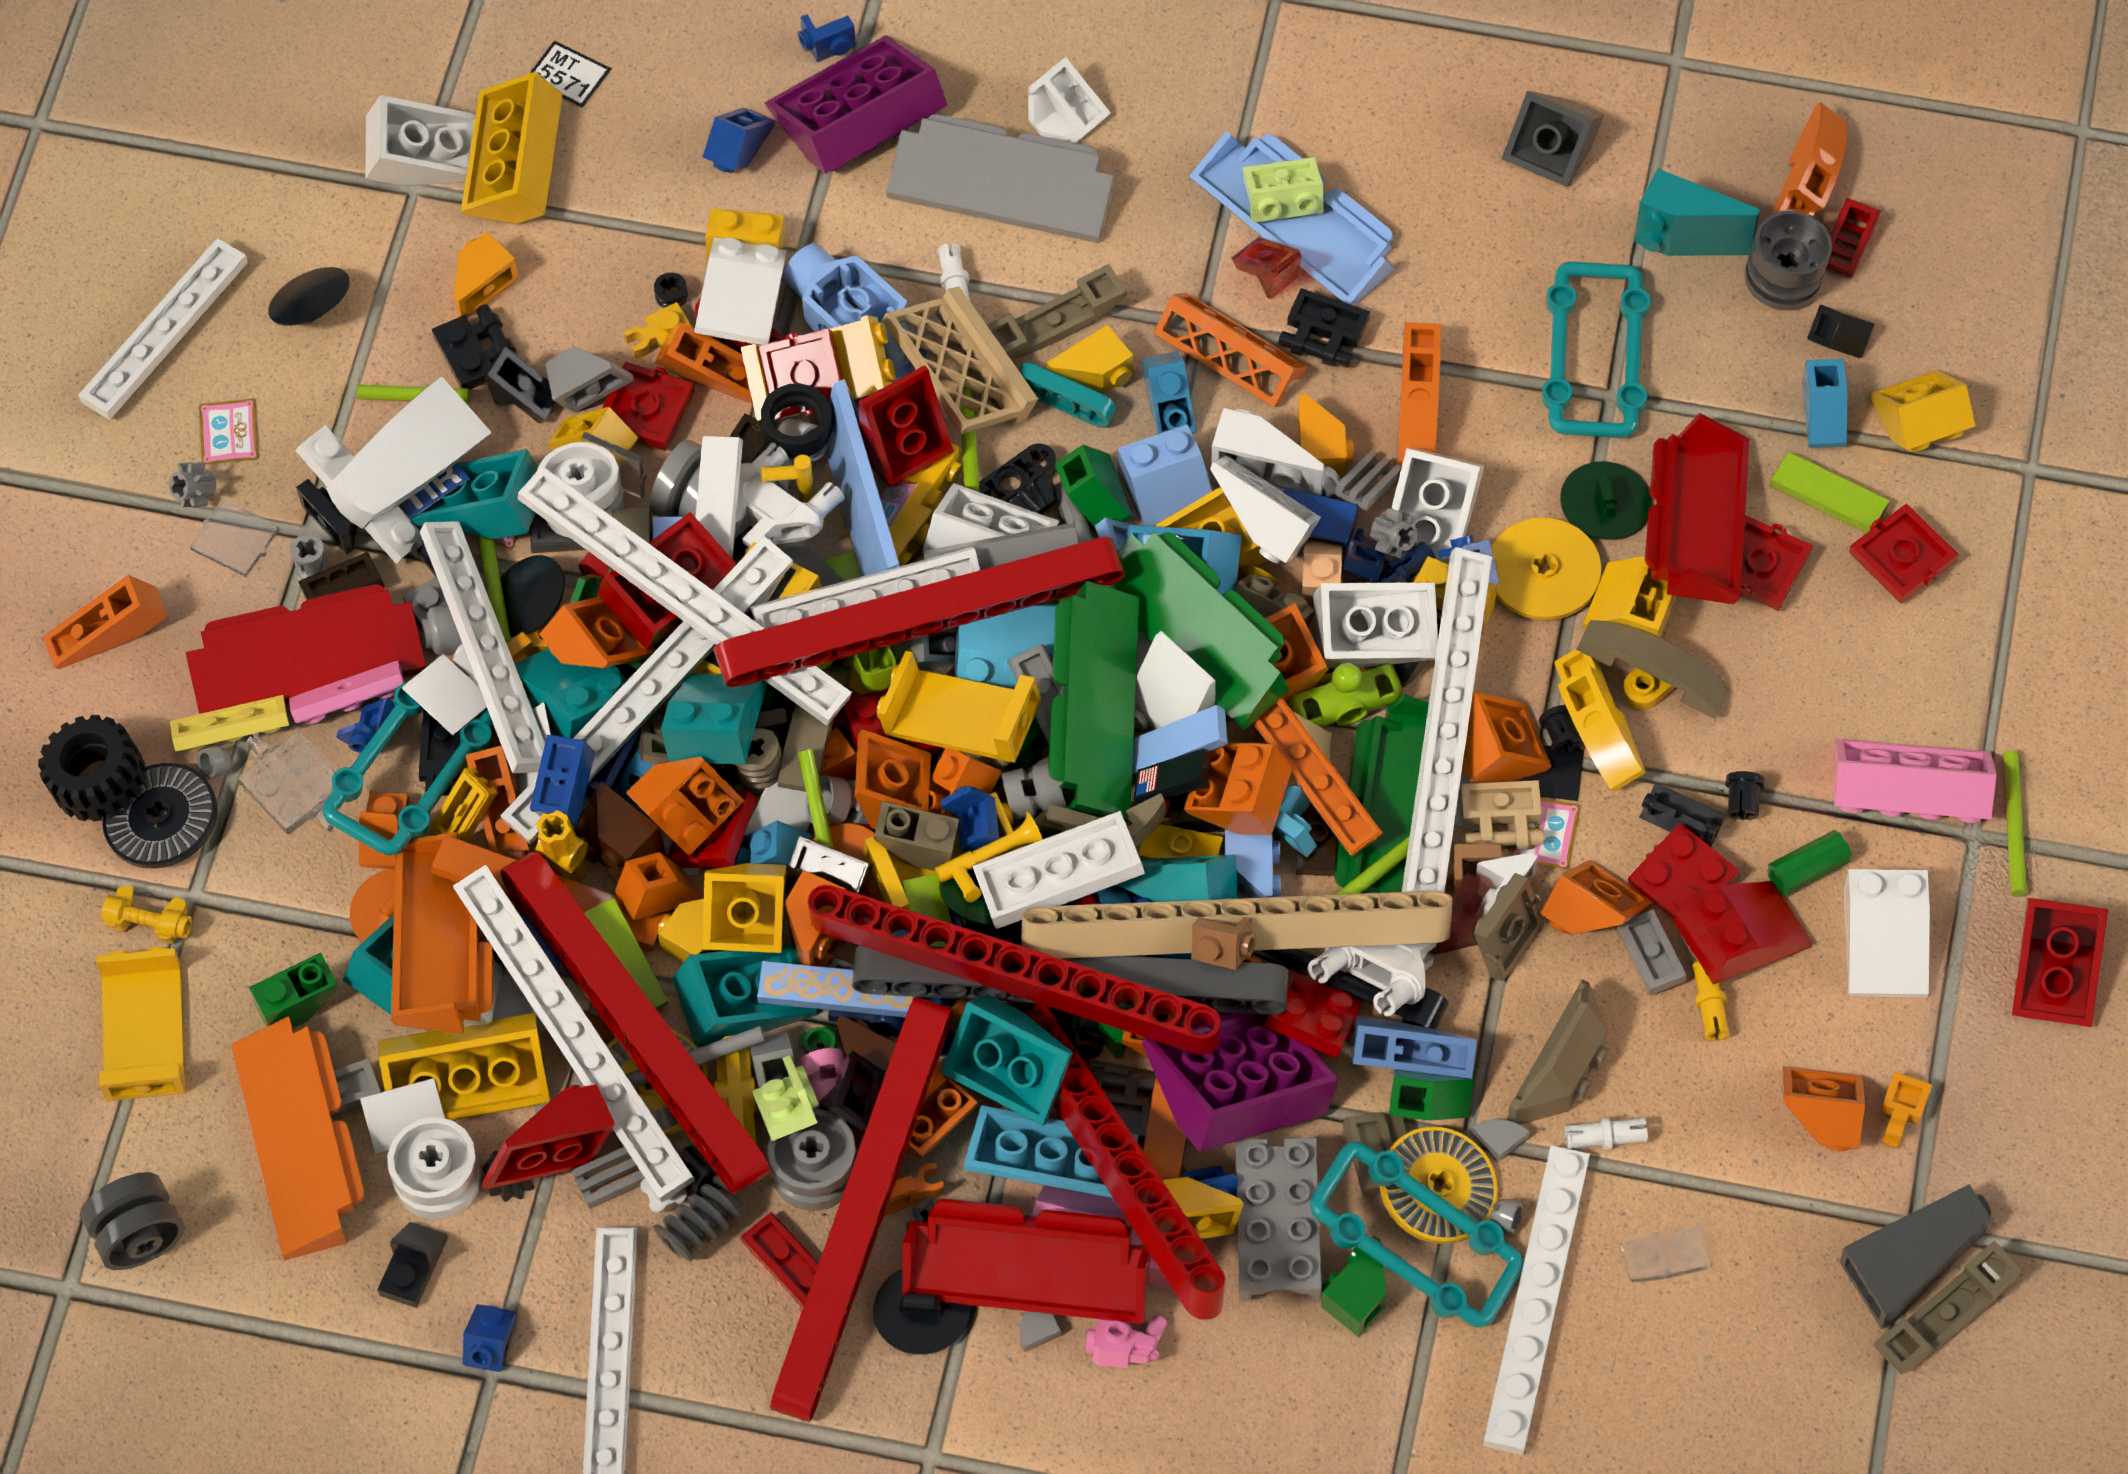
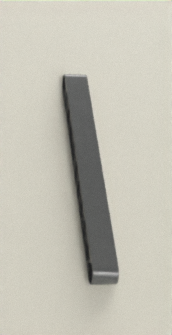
M860 945L855 950L852 987L854 990L864 994L968 1000L989 994L1001 1001L1037 1003ZM929 946V947H931V948H933V949H941V948H943V947ZM975 953L968 956L967 959L979 961L985 956ZM1133 956L1061 958L1207 1005L1215 1009L1216 1012L1276 1015L1285 1012L1287 1008L1289 972L1287 968L1278 964L1242 962L1234 970L1191 959ZM1012 965L1004 971L1017 973L1022 970V967ZM1054 977L1046 978L1042 981L1045 985L1050 986L1060 982L1059 979ZM1091 989L1080 993L1081 996L1087 998L1098 994L1097 991ZM1126 1001L1117 1007L1133 1008L1136 1004Z

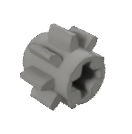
M204 462L178 464L179 472L174 473L169 481L171 495L176 500H181L182 508L207 506V497H211L216 491V478L210 470L205 469Z
M1388 508L1386 515L1376 517L1370 536L1378 542L1375 550L1400 558L1402 551L1412 549L1417 540L1418 529L1411 524L1414 516Z

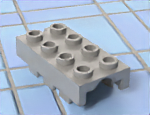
M1316 1138L1284 1139L1283 1146H1268V1139H1242L1236 1141L1237 1197L1244 1203L1237 1222L1239 1301H1249L1252 1295H1263L1274 1290H1289L1297 1294H1308V1299L1321 1300L1319 1220L1313 1216L1310 1210L1312 1195L1318 1187Z

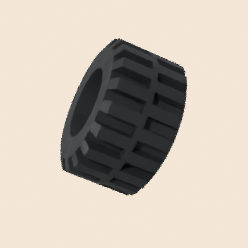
M91 715L88 720L80 716L75 718V723L69 725L66 722L62 724L60 732H53L48 737L50 743L49 745H43L40 751L43 758L38 759L41 780L58 806L70 817L75 815L81 821H86L88 817H91L93 822L102 821V816L108 815L109 818L116 816V811L121 807L126 810L131 805L129 800L132 797L137 798L141 791L138 786L144 785L146 779L143 773L146 770L145 762L142 759L143 756L126 729L120 723L116 724L114 719L106 716L102 720L99 715ZM105 760L104 764L97 771L86 776H79L88 765L96 761Z

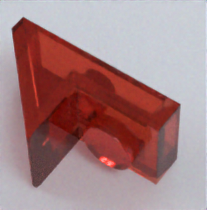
M1258 237L1231 258L1237 270L1258 277L1266 296L1271 299L1296 280L1302 255L1297 249Z
M1466 873L1452 896L1450 938L1436 943V947L1430 950L1429 953L1436 955L1478 945L1474 932L1479 919L1475 918L1474 915L1478 911L1483 897L1479 896L1480 880Z

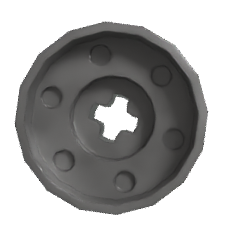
M1780 211L1769 215L1761 222L1744 271L1745 283L1752 296L1762 304L1778 310H1795L1808 305L1818 294L1832 252L1831 236L1825 226L1813 216L1799 211Z

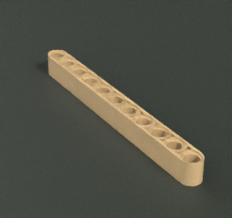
M1411 891L1032 907L1022 913L1021 946L1060 959L1192 953V925L1198 918L1236 926L1243 917L1252 918V933L1256 935L1254 950L1438 943L1450 938L1453 899L1447 893L1440 891Z

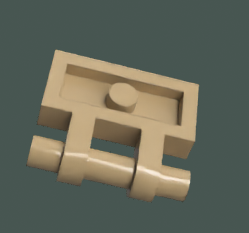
M1539 780L1461 784L1463 825H1479V832L1464 833V844L1484 840L1491 844H1501V847L1515 846L1516 850H1528V846L1544 844L1543 830H1528L1527 823L1541 822L1542 810ZM1514 823V831H1492V824Z

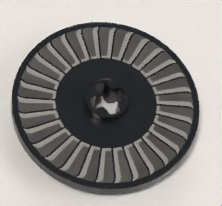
M175 763L147 766L146 770L143 771L146 777L145 783L138 786L141 791L137 798L132 797L129 800L131 805L126 810L122 807L118 809L116 816L111 818L108 815L103 816V832L109 846L120 859L133 866L155 869L168 867L184 861L204 845L214 829L218 808L213 789L199 772L188 766ZM165 810L167 814L161 815L160 820L155 821L153 817H158L160 811Z

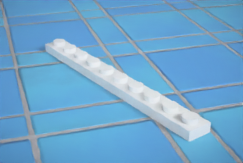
M541 466L519 491V501L717 645L724 640L765 629L544 466ZM817 666L765 679L767 683L826 726L850 699L852 693Z
M763 536L713 591L744 614H747L751 610L750 606L756 605L793 565V560L767 537ZM683 621L573 739L585 740L595 752L588 783L713 651L716 644ZM537 777L501 814V819L529 844L539 836L536 823L540 817L536 812L530 810Z
M1458 547L1451 551L1402 892H1445L1492 556Z
M484 865L453 885L456 893L583 1085H598L615 1122L614 1132L660 1202H664L693 1183L695 1179L488 867Z

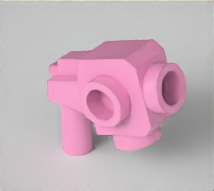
M1153 1316L1146 1331L1138 1332L1131 1329L1132 1323L1100 1319L1096 1322V1329H1087L1085 1353L1093 1354V1362L1097 1366L1128 1368L1130 1362L1147 1364L1152 1362V1360H1157L1159 1357L1156 1347L1167 1326V1321L1161 1316Z

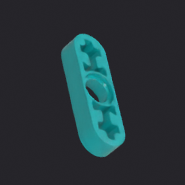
M1025 362L1019 368V372L1038 397V401L1093 426L1107 427L1117 411L1115 403L1107 396L1036 364Z

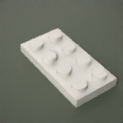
M1121 811L972 866L996 929L1022 920V913L1029 908L1060 906L1145 874Z

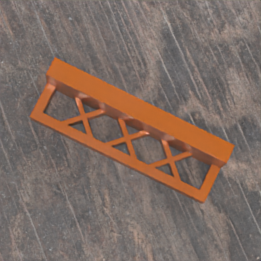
M1187 292L1172 294L1153 332L1273 407L1279 406L1291 381L1301 379L1308 367ZM1175 313L1185 318L1189 334L1178 337L1167 330ZM1195 325L1203 330L1196 331ZM1207 333L1214 336L1219 353L1207 355L1202 352L1198 336ZM1191 339L1192 345L1184 340ZM1225 344L1229 345L1233 349L1227 350ZM1240 352L1245 355L1250 371L1241 374L1233 371L1228 354ZM1221 357L1222 363L1215 360V358ZM1256 362L1263 367L1257 369ZM1270 370L1281 377L1273 394L1262 388L1259 373ZM1251 375V378H1252V381H1253V382H1251L1250 380L1246 379L1245 377Z

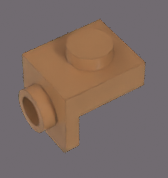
M1484 840L1473 841L1470 844H1454L1453 857L1449 858L1446 882H1453V895H1461L1463 875H1476L1479 862L1501 858V844H1491Z
M1243 917L1236 926L1198 918L1192 925L1191 960L1236 970L1246 957L1252 955L1255 949L1256 935L1252 933V918Z

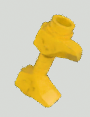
M123 885L117 889L115 896L108 895L103 903L101 920L110 930L125 932L133 922L153 927L157 940L169 944H174L178 938L186 939L189 935L192 918L187 916L186 902L179 897H174L161 913H154L153 911L133 907V886Z

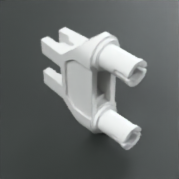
M770 443L768 448L752 463L741 464L734 539L750 525L753 526L742 539L743 544L748 546L745 550L746 554L752 543H758L763 536L767 537L775 545L799 542L812 538L822 530L823 519L839 503L844 501V494L837 486L831 490L833 483L827 482L806 503L798 501L771 481L762 483L761 466H782L788 461L786 452L780 446L777 448V444Z
M1436 943L1325 947L1324 953L1309 962L1308 972L1313 980H1317L1320 977L1318 982L1325 983L1332 975L1341 970L1382 989L1383 991L1374 996L1373 1003L1380 1014L1386 1010L1384 1016H1391L1405 1003L1415 1004L1424 997L1425 971L1433 965L1434 960L1427 953L1436 947Z

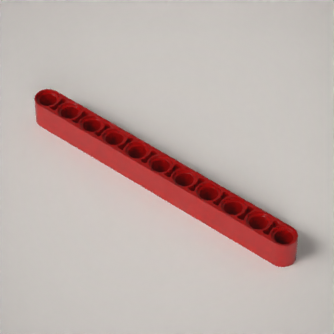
M1101 537L733 637L718 643L713 651L726 687L734 688L1075 595L1086 581L1108 586L1122 579L1125 576V571L1113 539Z
M533 851L503 867L500 870L501 878L511 896L726 1188L732 1194H736L769 1175V1165L761 1150L542 855L537 851Z
M820 885L814 888L808 895L807 903L812 926L823 934L1195 1054H1210L1217 1050L1220 1045L1221 1020L1216 1010L1207 1005L836 886ZM827 905L835 907V909L829 913H821L818 911L820 908ZM864 917L872 919V921L866 925H858L855 923L858 919ZM901 929L910 931L909 934L903 937L892 935L895 931ZM938 941L947 943V945L941 949H933L929 947L931 944ZM975 953L985 956L979 961L967 959L968 956ZM1012 965L1022 967V970L1017 973L1004 971ZM1050 977L1060 980V982L1051 986L1042 983L1043 980ZM1088 989L1098 992L1097 995L1090 998L1080 995L1081 992ZM1126 1001L1136 1004L1135 1007L1129 1010L1117 1007ZM1160 1014H1170L1174 1017L1168 1022H1160L1155 1019ZM1199 1026H1207L1212 1029L1207 1034H1198L1193 1030Z
M916 996L909 1006L770 1403V1410L806 1422H811L815 1414L906 1155L913 1130L915 1129L948 1035L954 1008Z
M1006 1001L1007 1004L1025 1013L1073 1052L1053 1107L1187 1312L1191 1316L1202 1320L1217 1317L1221 1313L1226 1280L1224 1272L1048 1007L1040 1003Z

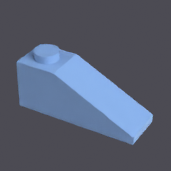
M1356 1016L1351 1057L1353 1064L1472 1079L1477 1038L1399 1021Z

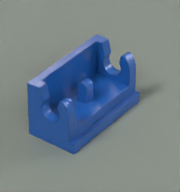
M1284 488L1283 493L1321 517L1310 537L1340 543L1342 547L1347 548L1350 538L1353 539L1358 522V505Z
M547 735L530 805V810L536 812L539 817L543 813L550 814L558 810L569 817L572 826L578 827L595 752L585 740Z

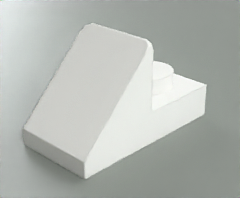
M1525 853L1487 860L1477 864L1476 881L1490 888L1480 905V908L1484 910L1483 915L1488 913L1496 901L1498 891L1503 885H1507L1514 873L1527 877L1529 881L1532 880L1536 874L1537 855Z

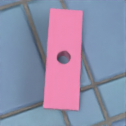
M397 660L290 697V712L294 722L298 724L304 721L306 724H313L323 720L327 716L326 713L338 709L351 711L360 707L364 700L376 696L379 699L393 696L397 687L404 683L400 664Z

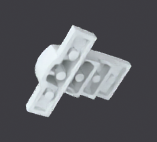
M441 376L394 416L355 457L326 425L300 444L295 451L327 486L326 489L337 509L349 521L362 529L364 528L397 564L411 553V547L421 537L420 530L398 505L424 489L432 480L455 465L465 454L485 440L492 432Z

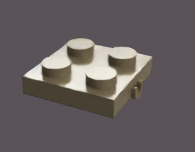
M1514 873L1507 885H1503L1500 888L1496 901L1488 913L1478 920L1474 932L1490 977L1504 982L1544 923L1538 907L1541 897L1532 890L1529 879L1517 873Z

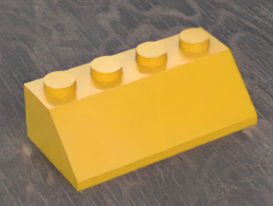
M536 71L479 91L461 212L466 216L519 224L545 215L562 93Z
M536 1013L495 1019L491 1023L484 1025L464 1026V1034L434 1030L378 1040V1059L385 1091L434 1078L445 1119H460L538 1105L550 1101Z

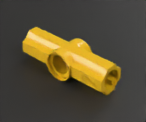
M558 810L550 814L543 813L536 823L539 832L536 851L544 859L548 860L555 874L581 883L588 873L584 864L588 843L576 837L567 815Z
M750 1047L716 1059L718 1081L714 1082V1087L757 1145L755 1113H758V1108L752 1093L753 1090H756L755 1078H752Z

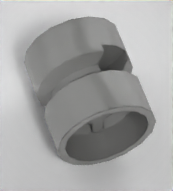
M1048 761L1033 765L1031 772L1020 768L1002 773L1004 789L1014 821L1026 819V811L1032 817L1036 816L1038 809L1047 812L1050 804L1067 808L1064 788L1059 787V781L1053 780L1048 774ZM1035 786L1037 795L1027 796L1026 789Z
M821 775L820 785L829 827L843 823L869 824L855 798V780L846 781L844 778ZM806 798V813L808 819L812 822L808 799Z

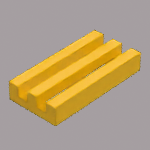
M474 767L463 770L430 825V828L437 835L457 832L459 839L468 843L498 792L494 787L488 788L486 786L488 781L484 777L478 778L476 776L478 771ZM471 785V791L469 792L463 804L459 805L460 801L462 800L463 796L465 795L466 791ZM454 813L455 817L451 822L450 826L448 827V829L446 830L445 826L447 825L448 821Z

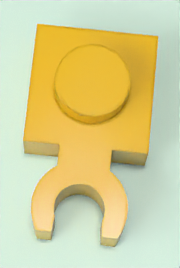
M676 302L644 317L646 327H631L624 332V337L627 344L635 340L642 341L640 344L632 347L634 357L642 358L655 345L661 349L669 330L680 322L690 327L692 326Z

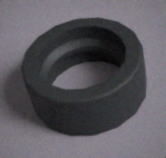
M803 383L786 384L770 393L765 398L761 408L762 436L767 446L770 443L777 444V448L780 446L786 452L788 458L791 459L799 455H807L809 457L818 453L827 445L832 434L831 406L826 396L815 387ZM791 406H803L817 413L819 424L808 434L790 436L776 429L774 418L783 409Z

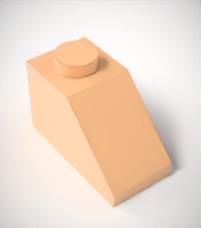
M1307 539L1304 544L1302 597L1307 601V605L1313 608V593L1321 583H1341L1342 545L1340 543L1328 540Z

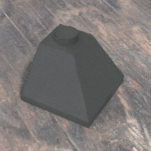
M1527 91L1501 159L1568 187L1593 145L1604 114L1572 100Z

